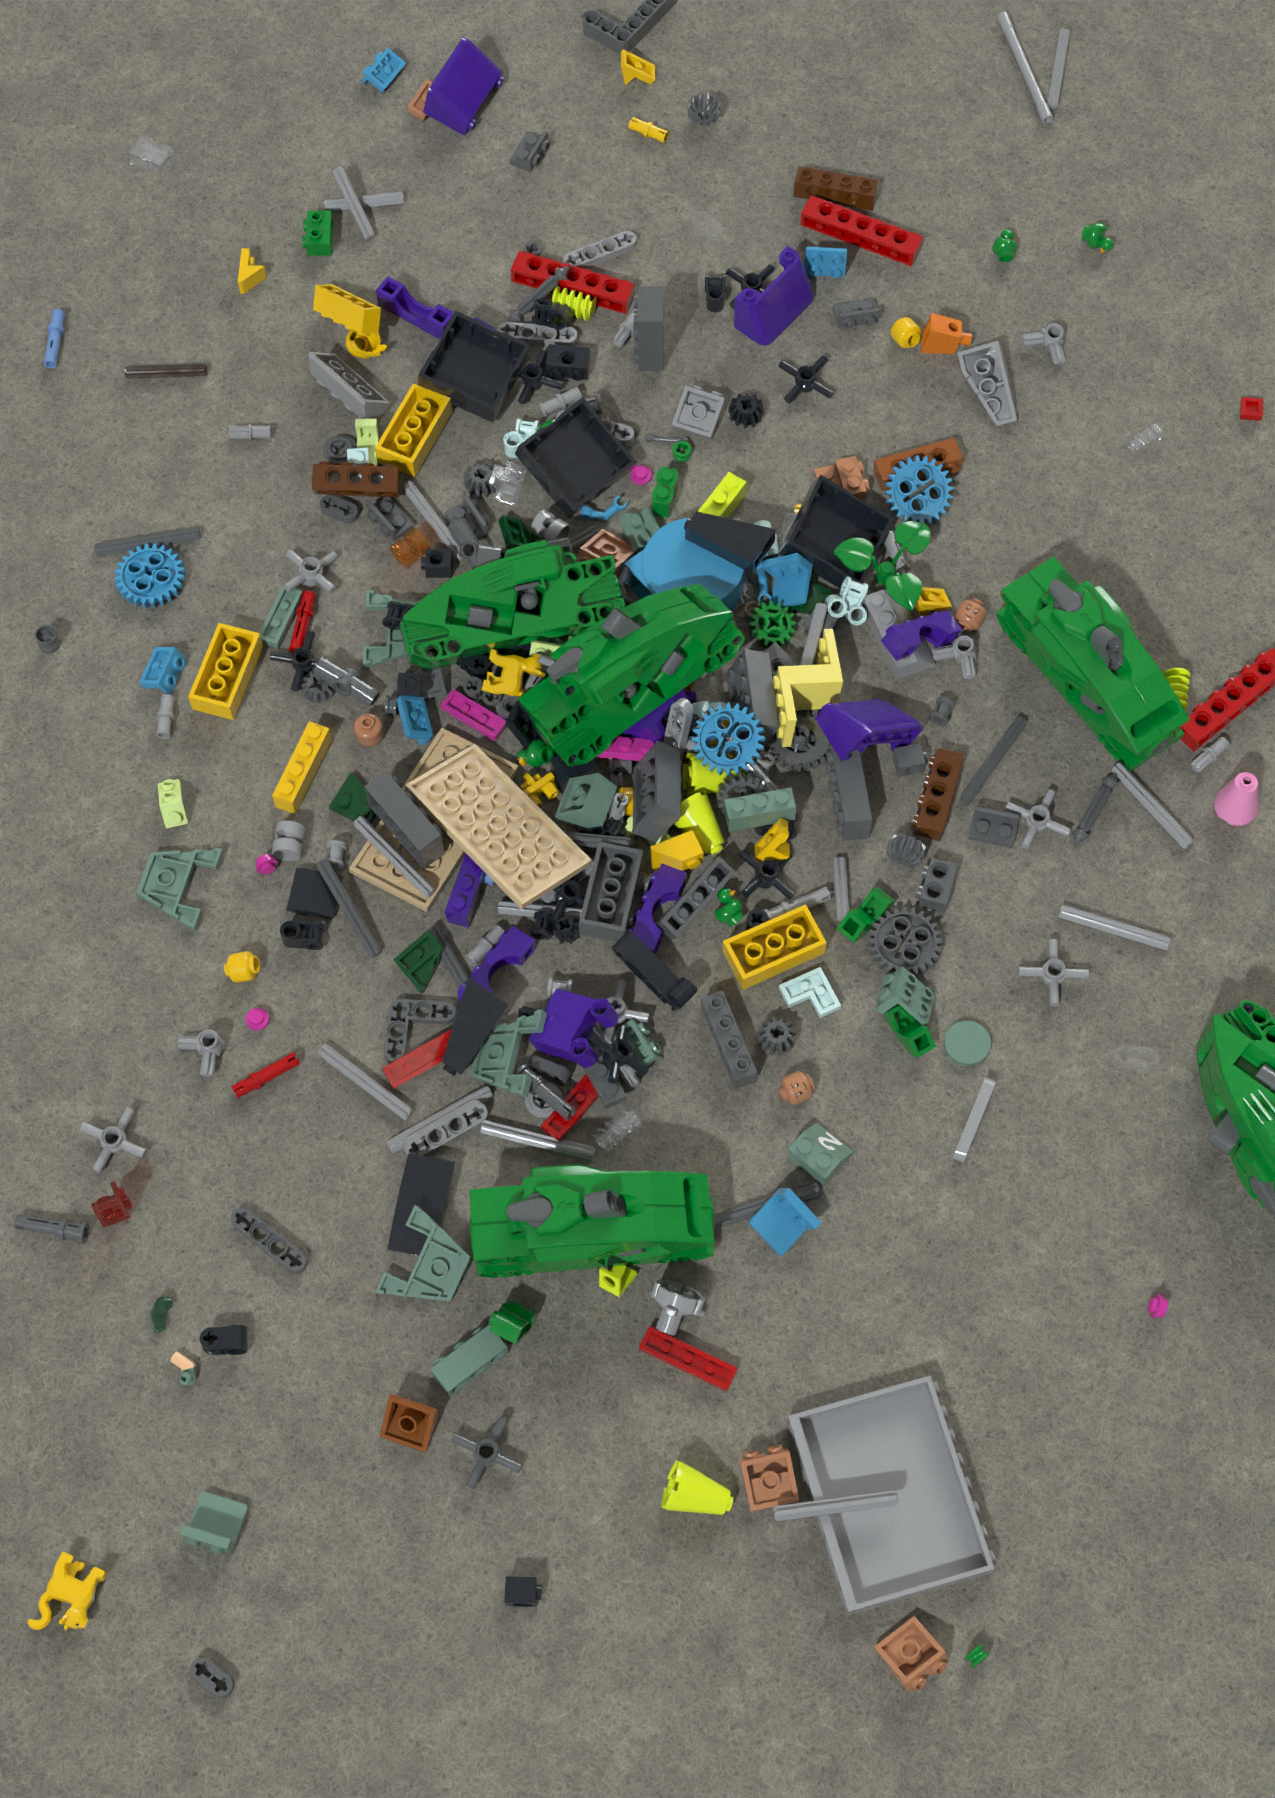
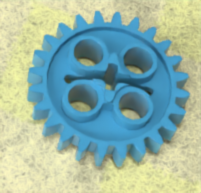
M917 455L914 457V462L908 457L906 458V464L900 461L898 462L899 468H892L895 475H887L891 482L884 484L889 488L888 491L884 492V495L890 496V499L885 502L893 504L889 511L897 510L895 518L902 515V522L910 519V521L916 522L917 520L920 523H924L925 520L927 524H931L932 518L936 521L940 519L938 513L941 515L946 513L943 507L948 508L951 506L947 500L952 499L953 496L948 494V491L953 490L954 487L947 484L952 481V478H945L948 470L941 472L943 464L935 466L936 459L928 463L927 456H924L922 461H920ZM918 471H923L926 474L925 481L918 479ZM932 479L934 480V483L922 490L920 494L915 495L907 502L903 501L905 497L916 491L917 488L925 485ZM901 482L908 485V493H903L900 490ZM931 488L937 491V499L930 497L929 490ZM913 500L920 503L919 511H915L912 508Z
M156 543L153 544L152 548L145 544L142 550L139 546H136L137 552L135 553L129 550V557L122 556L124 563H117L119 569L115 570L117 577L114 579L118 592L121 593L122 598L127 599L129 604L134 601L135 607H138L142 603L144 609L147 608L148 604H151L154 609L158 602L161 606H164L163 600L165 599L172 602L170 596H178L176 589H183L181 583L185 582L184 575L186 574L182 560L179 559L178 554H174L171 548L166 551L165 545L158 549Z
M727 703L726 709H723L718 704V711L716 712L709 708L711 715L708 716L703 713L704 722L696 721L700 729H693V732L698 735V737L692 738L693 743L698 744L693 747L694 752H700L696 755V758L698 760L704 759L701 763L703 767L710 764V772L717 768L719 776H721L724 770L728 777H730L732 770L737 775L740 774V768L747 772V764L755 766L753 758H761L757 751L765 749L764 746L759 744L766 741L764 736H760V734L765 732L763 727H758L761 724L760 719L754 720L756 716L754 712L747 715V707L740 711L738 703L734 709H732L730 703ZM723 720L730 721V725L726 729L719 728ZM737 722H739V723H740L739 726H737L736 729L734 730L735 724H736ZM742 731H749L750 734L747 739H739V734ZM725 737H727V738L732 737V738H733V741H732V742L728 741V742L726 743L724 739H725ZM711 740H719L716 748H708ZM723 750L721 757H718V753ZM731 750L738 751V755L735 759L727 758V755Z

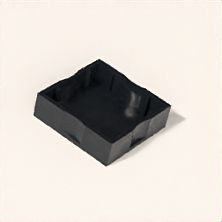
M455 310L442 333L439 344L431 352L418 375V386L450 397L451 404L493 423L530 358L531 345L504 332L493 330L482 322Z
M583 397L563 411L554 422L541 428L521 443L515 452L517 458L569 519L582 510L583 506H587L631 472L637 463L623 444L608 431L602 419Z
M820 475L811 484L779 553L783 556L794 553L800 554L813 564L812 573L840 589L846 577H850L852 581L863 584L873 565L872 560L868 569L858 572L847 568L833 554L834 550L848 539L863 538L874 546L872 556L875 557V553L881 543H883L894 518L870 503L854 497L843 487Z

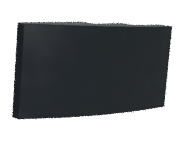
M408 1153L387 1250L420 1255L428 1236L406 1226L414 1205L419 1206L443 1228L455 1161Z

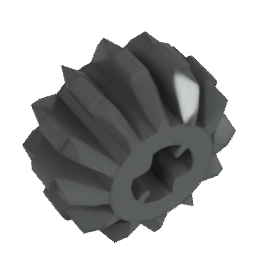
M699 92L698 96L692 95L687 105L688 117L692 119L693 123L699 122L700 126L702 124L709 126L710 122L715 123L721 114L720 100L715 95L710 96L708 92L706 94Z
M485 461L482 465L475 462L474 467L468 465L467 471L463 475L464 487L468 489L470 495L476 493L477 498L483 493L487 498L488 491L494 493L495 488L499 485V473L494 469L493 464L487 466Z
M898 833L889 840L886 854L892 861H896L905 867L913 868L919 866L923 861L926 846L922 844L921 840L915 839V837Z
M772 1016L771 1023L764 1020L762 1022L763 1027L758 1028L760 1036L757 1038V1042L762 1044L761 1049L763 1051L770 1048L771 1056L775 1051H778V1054L782 1056L783 1049L790 1052L792 1049L791 1045L796 1044L794 1036L797 1031L791 1028V1021L784 1023L783 1016L779 1021H776V1018ZM776 1033L780 1034L778 1038H774L773 1036H775Z

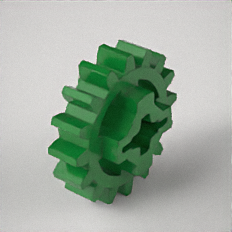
M770 601L768 606L763 602L759 606L760 609L755 607L753 610L754 614H751L749 620L752 622L749 623L748 628L753 629L750 636H757L755 642L759 643L762 641L764 648L767 644L771 646L775 642L780 647H783L784 641L788 643L791 640L790 635L793 636L795 633L793 627L796 625V622L791 621L794 614L787 613L789 607L782 609L781 602L776 606L773 605V601ZM775 620L777 621L773 627L767 629L769 627V624L773 623Z

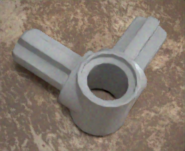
M1051 323L1046 328H1041L1039 332L1022 336V344L1025 347L1041 344L1042 347L1050 350L1054 365L1058 366L1065 363L1062 350L1064 330L1061 325Z
M969 636L958 637L955 641H952L953 645L932 649L934 661L955 658V661L961 664L963 678L968 680L975 678L974 660L976 659L974 642ZM964 647L969 648L967 651H961V650H960L961 648H964Z
M207 1029L200 1032L198 1036H180L178 1048L198 1050L203 1055L200 1074L211 1077L214 1075L216 1057H220L225 1050V1042L214 1030ZM212 1040H215L213 1045L208 1046Z

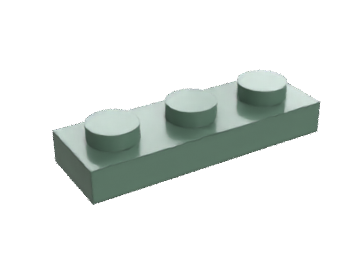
M282 585L259 632L263 644L279 648L302 600L303 591L294 588L288 592L284 585Z

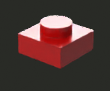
M1241 397L1240 420L1261 421L1263 417V399Z

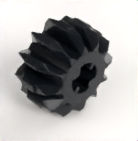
M748 391L745 396L739 393L737 398H732L728 408L731 421H735L736 426L743 424L745 429L747 424L754 428L755 423H760L764 414L762 399H757L756 394L749 396Z

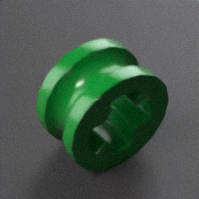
M678 441L673 445L672 454L675 460L680 462L689 460L691 457V445L688 442ZM679 449H683V451L685 450V453L681 454V452H679Z
M982 1643L964 1658L966 1661L969 1660L971 1662L972 1669L990 1655L988 1651L985 1652L983 1650L984 1645Z

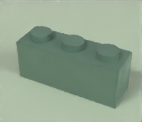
M791 787L725 799L724 813L728 830L732 832L775 824L780 817L787 821L795 820L796 805Z
M490 1324L485 1328L484 1326L479 1327L473 1332L471 1339L467 1342H459L454 1346L451 1354L447 1357L441 1356L432 1364L433 1367L430 1369L432 1375L449 1397L509 1353L502 1339L489 1331L491 1328Z

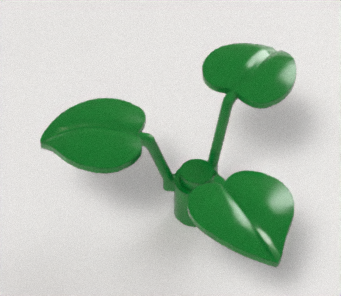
M906 521L897 526L894 538L902 546L892 562L886 561L878 565L876 558L872 556L874 546L863 538H851L837 546L833 554L847 568L858 572L868 569L872 560L873 570L877 571L875 580L879 584L885 585L889 596L900 606L909 611L914 609L922 593V583L918 577L911 573H904L901 576L898 572L895 573L894 566L905 548L913 555L920 554L927 548L930 541V530L927 525L920 522Z

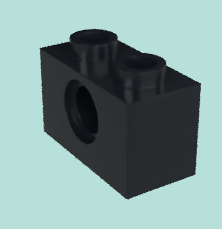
M549 344L546 359V376L554 379L588 380L591 360L590 348Z

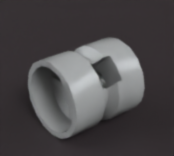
M546 509L537 514L530 527L532 534L546 541L567 538L571 530L569 524L561 519L556 520V516Z
M293 821L278 822L274 834L275 840L272 846V856L282 861H298L301 858V843L304 840L305 827Z

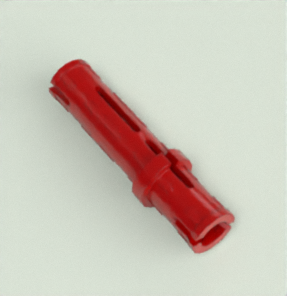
M303 591L300 607L297 608V619L288 648L291 653L295 649L303 647L310 619L313 618V606L317 595L312 591Z
M294 1052L255 1074L254 1072L250 1073L249 1077L232 1085L231 1088L237 1099L254 1089H261V1085L300 1065L298 1059L295 1058Z

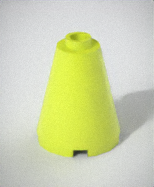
M687 753L685 758H689L688 764H683L682 773L683 789L688 788V793L684 794L685 797H690L698 792L701 794L702 791H705L706 794L719 792L718 784L724 785L723 778L731 779V775L728 777L725 770L721 776L717 774V768L710 772V764L706 767H703L701 764L704 759L698 760L696 753ZM740 768V772L743 773V776H746L745 770ZM734 770L731 771V773H733L735 777L739 776L735 773Z
M702 791L701 794L700 792L695 793L680 803L681 817L674 824L683 833L693 830L705 854L711 853L713 856L720 852L725 841L706 792Z
M676 1460L667 1478L669 1479L667 1488L664 1487L661 1508L669 1511L723 1515L725 1511H730L734 1497L730 1496L731 1491L682 1461Z

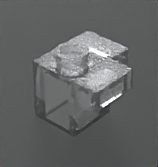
M508 461L506 467L495 464L489 484L493 485L497 490L495 500L516 506L527 472L526 467Z

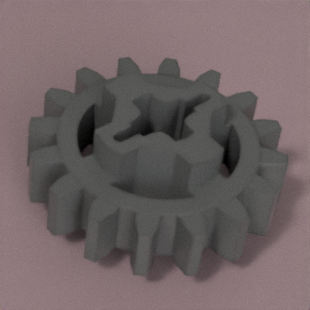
M740 772L737 777L731 773L730 780L723 778L724 785L718 784L719 792H716L717 804L719 808H722L723 814H725V799L763 793V784L760 783L758 777L753 779L751 773L743 776V773Z

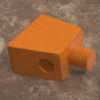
M931 313L921 335V353L955 354L958 345L970 346L972 334L962 332V322L960 320Z

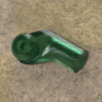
M168 1296L157 1298L150 1312L155 1333L167 1330L163 1315L166 1310L171 1309L173 1306V1300Z

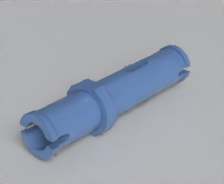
M54 309L52 311L51 324L48 325L47 329L49 335L43 362L47 368L57 367L61 336L64 334L65 312L61 309Z

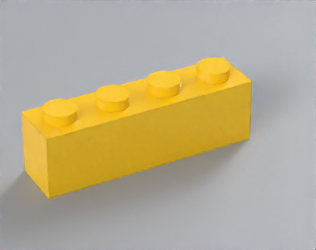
M333 284L315 285L313 310L321 313L322 317L331 318L334 323L343 324L346 329L355 330L361 336H369L370 333L379 332L380 307Z
M310 721L308 722L272 795L275 807L294 814L297 813L332 742L329 728Z

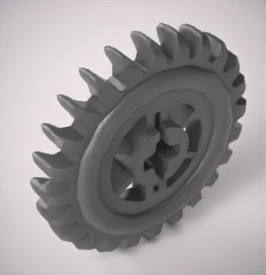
M798 710L796 715L797 722L790 747L791 750L787 749V747H782L781 738H777L776 732L764 746L765 750L775 757V763L781 762L780 767L788 766V770L792 771L796 768L798 772H801L802 768L810 771L811 766L817 769L819 764L823 765L826 763V751L830 750V742L815 720L818 712L813 717H810V710H807L805 715H802L801 710ZM815 741V746L813 747L809 742Z

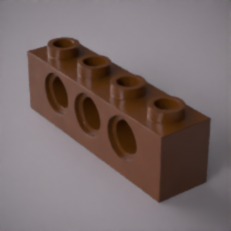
M798 166L794 182V197L809 200L812 195L837 205L873 211L878 180Z
M321 461L319 464H313L312 491L314 494L399 497L401 472L394 464H383V467L374 466L372 463H362L361 466H354L350 462L332 465L331 462ZM340 474V479L337 482H331L330 478L332 475ZM354 475L362 476L359 482H351ZM375 476H383V480L380 483L375 484L372 482Z
M938 748L936 756L931 755L928 768L932 769L930 775L926 774L923 787L927 789L925 795L920 794L917 807H921L920 814L915 813L912 826L916 827L914 835L941 841L964 754ZM939 773H944V774H946L947 776H946V777H941V776H939L938 774H939ZM938 792L942 796H935L932 793ZM927 812H934L936 815L930 816Z

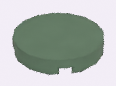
M965 1020L957 1022L949 1028L945 1035V1052L952 1062L960 1066L978 1065L986 1059L990 1052L991 1039L989 1033L982 1025L974 1021Z

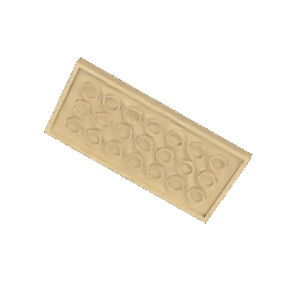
M441 728L402 787V790L406 793V784L474 743ZM478 746L511 780L514 778L519 770L518 765ZM414 803L418 809L421 808L417 803ZM429 816V819H428V820L430 821V823H431L432 825H433V824H437V823ZM380 821L375 829L434 886V894L428 898L425 897L369 840H367L350 866L349 872L428 912L465 852L439 826L443 833L441 837L445 843L443 845L445 854L425 869H422L385 824Z
M476 744L469 746L405 785V791L413 796L415 802L426 811L521 910L591 865L592 860Z

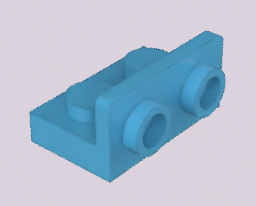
M389 48L384 53L379 51L373 59L375 62L373 66L369 64L362 72L364 77L361 82L365 84L368 80L382 93L406 64Z
M155 647L139 684L143 688L161 689L165 694L172 695L187 659L175 647Z
M400 695L396 701L405 737L418 739L419 745H425L433 736V728L430 725L428 708L425 705L424 697Z

